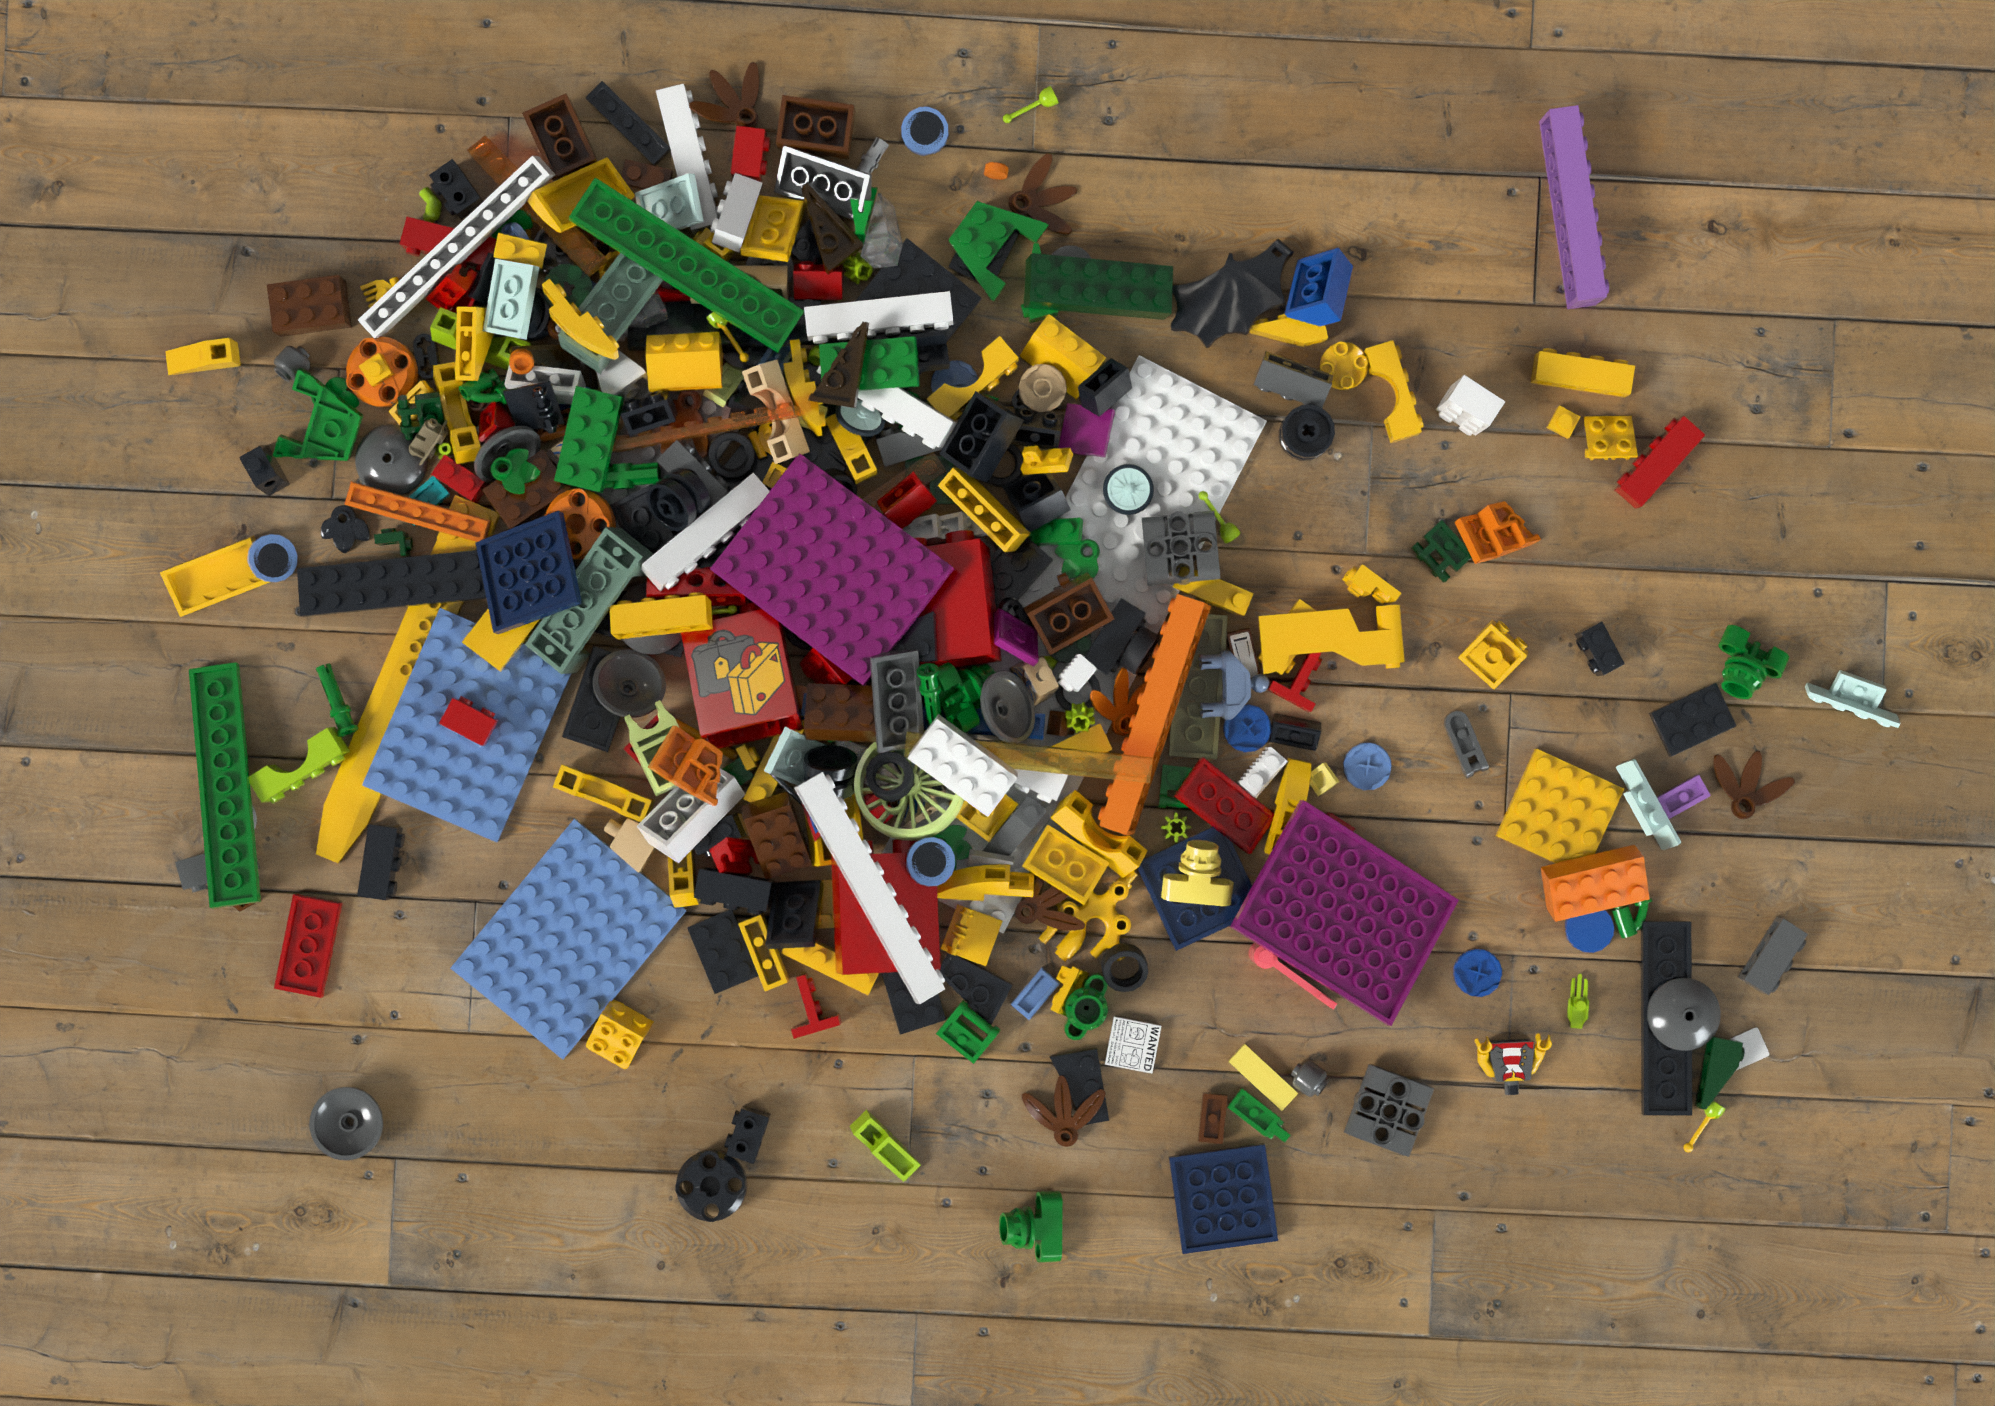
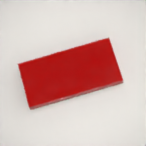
M1204 757L1198 760L1174 795V797L1247 854L1253 852L1272 824L1274 813Z
M293 894L274 989L318 998L324 996L342 908L341 902Z

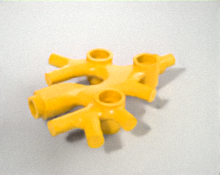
M1133 871L1124 878L1120 876L1110 884L1109 890L1102 895H1097L1092 891L1086 903L1080 907L1070 900H1063L1056 904L1058 911L1063 913L1066 907H1072L1073 913L1071 915L1083 921L1085 927L1082 930H1069V933L1056 946L1057 950L1054 953L1064 962L1067 959L1071 960L1081 948L1085 940L1086 924L1092 918H1099L1106 927L1103 938L1090 951L1092 956L1097 959L1105 949H1110L1120 944V936L1130 930L1131 922L1126 915L1117 913L1115 906L1118 900H1123L1128 896L1129 889L1132 887L1130 884L1138 875ZM1117 886L1123 887V893L1120 895L1115 894ZM1121 920L1126 923L1123 929L1117 928V923ZM1047 925L1046 930L1038 939L1046 944L1058 929ZM1120 957L1119 959H1117V961H1120L1126 957Z

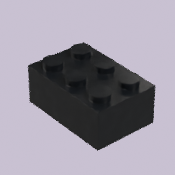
M975 391L939 454L969 476L988 483L1024 420L993 398Z
M703 867L699 869L694 898L700 899L699 903L713 906L716 902L724 903L723 908L737 910L740 907H745L748 913L761 915V913L770 909L775 880H766L765 878L751 875L719 873L718 869Z

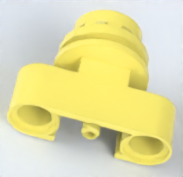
M1206 840L1188 841L1186 850L1181 854V862L1179 863V870L1187 875L1165 874L1163 876L1161 897L1164 900L1215 906L1231 905L1234 882L1224 878H1214L1221 874V858L1218 854L1219 846Z

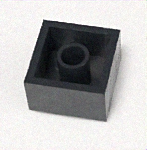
M1051 473L1022 475L1002 486L1012 508L1029 532L1040 528L1042 525L1071 510L1062 489Z

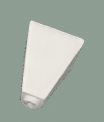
M618 350L619 358L616 360L612 359L601 374L597 372L602 392L624 397L623 405H626L625 402L630 399L639 398L641 400L649 391L648 376L642 367Z

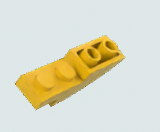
M550 279L542 284L545 295L554 305L549 308L550 317L568 336L597 354L614 360L619 358L617 349L619 345L612 335L607 337L602 330L604 325L597 316L592 317L588 311L582 315L573 302L569 304L565 299L567 295L560 284L554 285Z
M799 339L790 340L793 362L783 363L789 394L796 410L806 425L817 436H822L821 427L826 426L824 412H819L818 405L823 403L808 401L810 394L816 390L815 381L810 382L809 370H804L803 363L807 362L806 348H801Z
M1287 758L1288 762L1285 765L1275 800L1277 807L1264 848L1266 854L1272 852L1299 801L1304 800L1307 802L1312 765L1310 762Z
M1002 864L958 869L953 871L946 882L937 886V897L941 899L984 901V894L1033 897L1034 874L1010 872V865Z

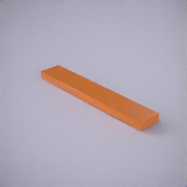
M352 481L344 504L475 542L487 538L492 522Z

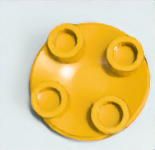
M1337 342L1323 353L1320 360V371L1334 375L1331 387L1338 390H1349L1358 386L1364 380L1368 371V360L1363 350L1357 345L1350 342Z

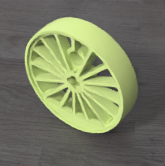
M876 742L865 751L856 768L854 790L857 804L863 816L876 830L894 839L916 841L938 834L956 818L964 799L956 793L952 795L927 788L943 786V784L938 780L928 781L934 777L929 774L925 775L926 772L923 769L919 771L920 767L916 764L913 769L915 785L906 796L900 799L897 807H888L889 801L882 799L866 805L864 794L873 793L870 788H863L866 769L870 761L880 753L877 752ZM906 748V759L910 753V748ZM883 765L886 770L898 779L876 773L877 780L895 784L880 786V788L892 790L899 787L904 780L903 769L898 765L902 773L900 775L889 765ZM924 793L949 799L952 802L945 811ZM918 796L922 797L942 815L932 822ZM914 798L928 822L927 825L916 828ZM910 799L912 829H900ZM883 805L886 811L879 819H876L870 811ZM890 814L898 815L894 827L883 823Z

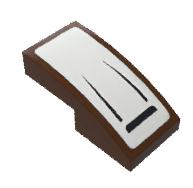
M1250 628L1227 632L1229 651L1250 672V679L1260 674Z

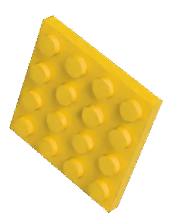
M1534 749L1495 836L1553 863L1595 854L1624 788L1539 749Z

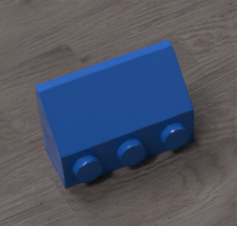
M1339 248L1297 260L1285 315L1288 318L1317 326L1341 321L1353 265Z

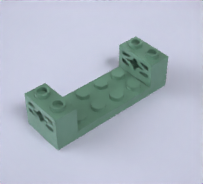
M620 253L578 309L582 315L588 311L592 317L597 316L604 325L602 330L607 337L612 335L618 341L663 280ZM563 330L558 334L560 345L563 349L600 374L612 360L580 345Z
M605 527L576 569L582 604L544 617L525 645L560 674L577 673L590 655L583 647L633 576H645L641 570L642 564L654 554L622 528Z

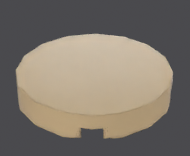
M1046 364L1034 365L1027 369L1021 376L1019 383V395L1023 403L1031 410L1038 412H1050L1057 408L1064 400L1067 391L1066 380L1062 373L1054 366Z

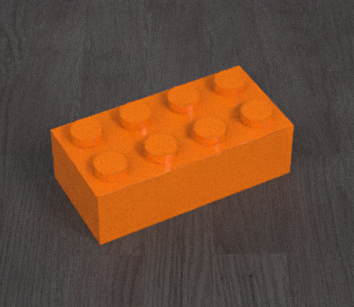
M1635 845L1541 867L1546 908L1555 922L1649 900L1644 856Z

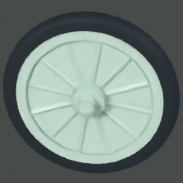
M859 398L857 399L856 408L837 405L835 413L838 422L853 434L874 436L884 428L885 419L881 417L883 413L876 408L874 412L861 405L863 400Z
M1124 464L1114 468L1106 476L1103 484V495L1107 504L1114 511L1124 515L1137 514L1146 509L1154 494V485L1150 475L1143 468L1133 464Z

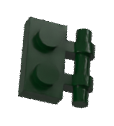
M439 392L415 395V403H409L406 395L398 396L397 413L401 415L402 422L400 423V428L406 440L414 439V433H418L424 422L428 419L434 418L441 425L444 423ZM418 414L419 421L411 420V415Z
M1442 520L1423 536L1429 543L1428 546L1423 548L1417 542L1411 547L1417 554L1416 558L1420 562L1423 561L1432 570L1430 573L1435 578L1438 577L1443 583L1450 578V575L1445 571L1448 566L1457 572L1472 558L1466 545ZM1435 550L1444 559L1440 564L1430 555L1432 551Z

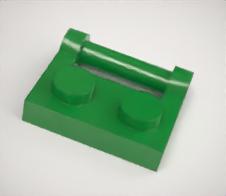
M1162 765L1158 808L1169 806L1190 809L1176 797H1167L1168 789L1178 790L1193 768Z
M962 1000L937 1031L936 1035L974 1064L1001 1029L996 1025L993 1027L970 1009L967 1002ZM961 1014L988 1035L982 1038L958 1019Z

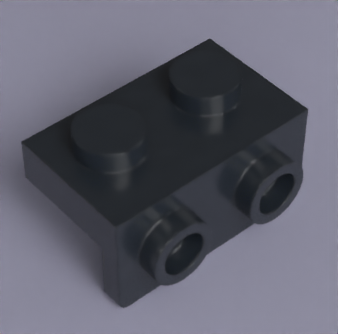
M945 331L906 334L897 337H916L918 372L950 369Z

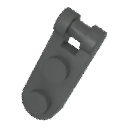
M1453 711L1447 714L1444 718V728L1459 760L1464 776L1469 778L1474 776L1473 773L1481 770L1483 772L1488 770L1487 760L1467 715L1461 711ZM1475 755L1476 762L1469 764L1467 758Z

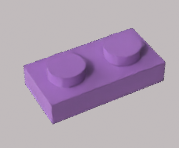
M1695 775L1657 796V799L1668 819L1711 795L1700 775Z

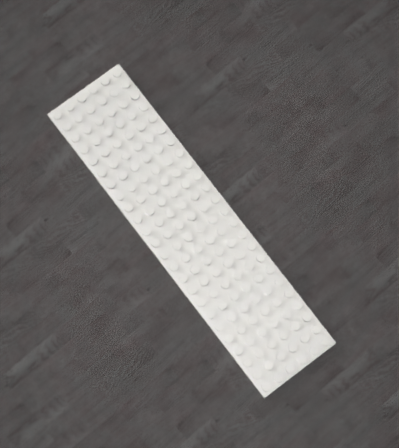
M1139 355L1129 373L1132 389L1111 408L1115 411L1106 458L1087 455L1065 497L1071 510L1055 519L1081 518L1083 520L1082 540L1091 539L1098 544L1100 548V554L1097 558L1099 570L1093 580L1110 612H1113L1117 603L1122 598L1144 611L1146 614L1143 618L1147 620L1144 627L1158 634L1168 614L1170 601L1172 598L1176 599L1180 590L1173 588V584L1148 586L1142 518L1171 515L1177 511L1183 513L1211 511L1204 500L1199 499L1198 495L1201 491L1208 493V499L1217 512L1220 513L1267 421ZM1124 464H1133L1143 468L1150 475L1154 485V494L1150 504L1143 511L1133 515H1124L1114 511L1107 504L1103 495V484L1106 476L1111 470ZM1189 518L1190 532L1194 534L1193 518ZM1166 520L1164 521L1165 536H1169L1168 522ZM1181 520L1175 521L1172 524L1175 529H1182L1186 525ZM1201 542L1198 547L1200 549L1202 548L1204 542ZM1178 544L1174 550L1178 553H1183L1188 547L1185 544ZM1059 545L1040 546V549L1049 555L1053 561L1018 600L1023 608L1054 591L1053 588L1060 586L1057 575L1062 574V565L1065 559L1054 553ZM1154 546L1150 552L1153 555H1160L1163 552V548ZM1086 547L1083 550L1084 555H1091L1092 549ZM1168 563L1169 579H1173L1171 563ZM1012 607L1008 612L1015 616L1016 613ZM1103 626L1091 632V646L1094 643L1097 636L1099 635ZM1135 630L1134 634L1132 635L1131 639H1132V638L1135 636V634L1137 633L1136 630ZM1038 635V656H1050ZM1000 648L1002 661L989 663V665L995 672H1010V667L1023 660ZM1124 651L1121 653V655H1120V657L1118 658V660L1121 659V657H1122ZM1058 661L1052 671L1056 681L1058 680V674H1061V670H1065V666H1068V663ZM1122 666L1118 667L1115 674L1110 672L1108 676L1098 670L1094 672L1099 681L1101 693L1113 705L1114 684L1120 669L1123 668ZM1128 671L1130 688L1136 675ZM1088 681L1077 692L1073 690L1068 692L1063 688L1066 700L1075 705L1087 702L1092 691ZM1054 693L1050 699L1034 706L1035 713L1045 714L1043 740L1026 739L1016 744H1010L1000 740L997 736H981L1036 759L1034 754L1078 733L1075 732L1073 727H1069L1068 729L1073 730L1074 734L1067 735V737L1046 734L1050 710L1066 711L1059 705ZM1094 708L1095 724H1090L1088 728L1100 723L1106 734L1112 721L1101 716ZM965 733L975 741L978 735H980ZM1036 759L1068 774L1057 801L1052 799L1048 803L1037 798L1038 793L1029 789L1028 793L1014 788L1015 782L1007 791L1006 795L1017 802L1018 806L1029 795L1047 810L1010 855L1014 857L1013 865L1010 866V872L1029 873L1022 865L1035 846L1033 838L1051 819L1050 817L1059 801L1074 790L1077 791L1093 759ZM945 786L946 793L955 795L953 791ZM938 796L935 797L938 805L946 811L950 800ZM937 810L934 813H932L929 817L933 822L936 819H938L942 815V813H940ZM926 818L916 824V828L927 825ZM957 818L950 824L961 825L967 828L963 839L971 845L973 850L982 851L989 843ZM890 837L883 853H893L892 840L896 839ZM968 858L957 860L956 870L967 868ZM984 894V901L938 898V900L954 909L959 904L1002 920L999 932L1004 933L1022 897Z

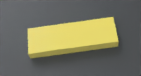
M1245 1043L1228 1060L1281 1111L1298 1094Z

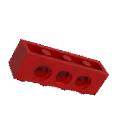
M711 567L694 569L689 574L684 572L677 577L679 581L676 586L669 590L665 587L661 592L647 577V598L664 600L669 595H677L682 598L689 597L690 593H703V595H706L711 600V606H746V596L711 571ZM697 583L702 584V585H700V586H698V587H694V586H693L694 584H697ZM721 583L726 584L725 586H722V587L717 586L718 584H721Z

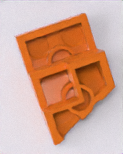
M1505 501L1489 504L1477 514L1460 517L1454 522L1475 564L1510 554L1541 540L1538 534L1533 535L1523 525L1525 521Z
M672 726L648 768L698 799L712 806L717 805V785L720 782V765L722 764L723 752L705 739H695L678 726Z

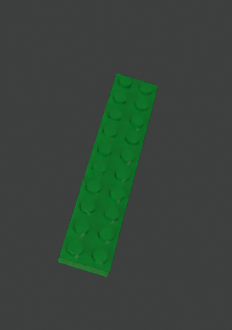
M594 178L569 216V221L777 353L804 313V310L597 178Z
M235 662L189 669L209 908L214 909L261 902L251 787L248 778L249 765L240 667Z

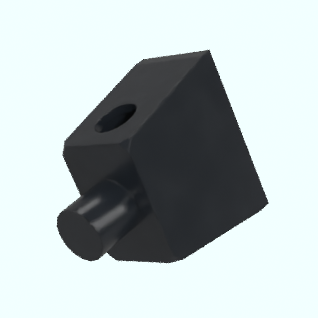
M260 445L239 457L255 487L266 495L271 496L290 485L278 461L273 456L269 445Z

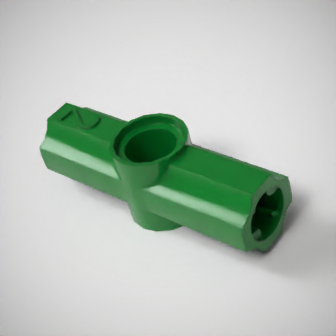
M659 463L612 464V467H608L604 489L635 488L638 485L654 484L661 480Z

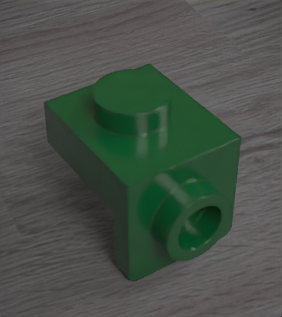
M396 528L382 529L381 534H374L375 544L379 546L399 544L400 555L411 557L410 551H413V540L408 533L404 531L396 532Z

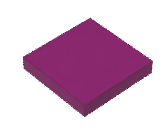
M1067 403L1058 448H1071L1074 454L1106 458L1115 411L1108 409L1098 417L1082 407V405Z
M998 608L994 613V644L1034 667L1039 662L1038 634L1036 630Z

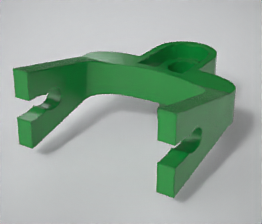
M871 187V198L864 200L863 212H860L858 209L859 198H850L855 224V232L853 233L863 243V247L860 250H867L870 217L878 187Z

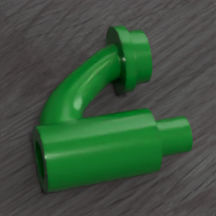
M494 370L487 374L485 372L480 373L478 381H467L459 386L461 395L467 401L473 400L480 403L501 402L504 405L507 404L503 393L504 390H507L505 387L496 388L495 393H482L493 386L492 382L498 379V375Z
M1649 897V900L1634 903L1635 906H1639L1635 920L1632 918L1628 905L1615 907L1612 910L1621 938L1636 935L1637 931L1641 929L1646 919L1648 903L1653 901L1652 898Z

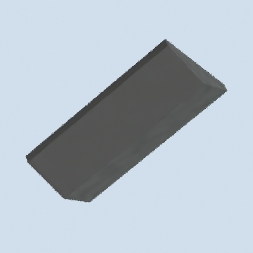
M783 146L774 189L775 193L804 201L801 189L807 182L836 214L853 219L850 198H859L858 209L860 212L864 211V200L871 198V174L793 147Z
M891 650L870 657L877 752L883 753L914 747L924 734L922 698L919 691L921 684L920 678L917 676V668L919 667L918 650Z

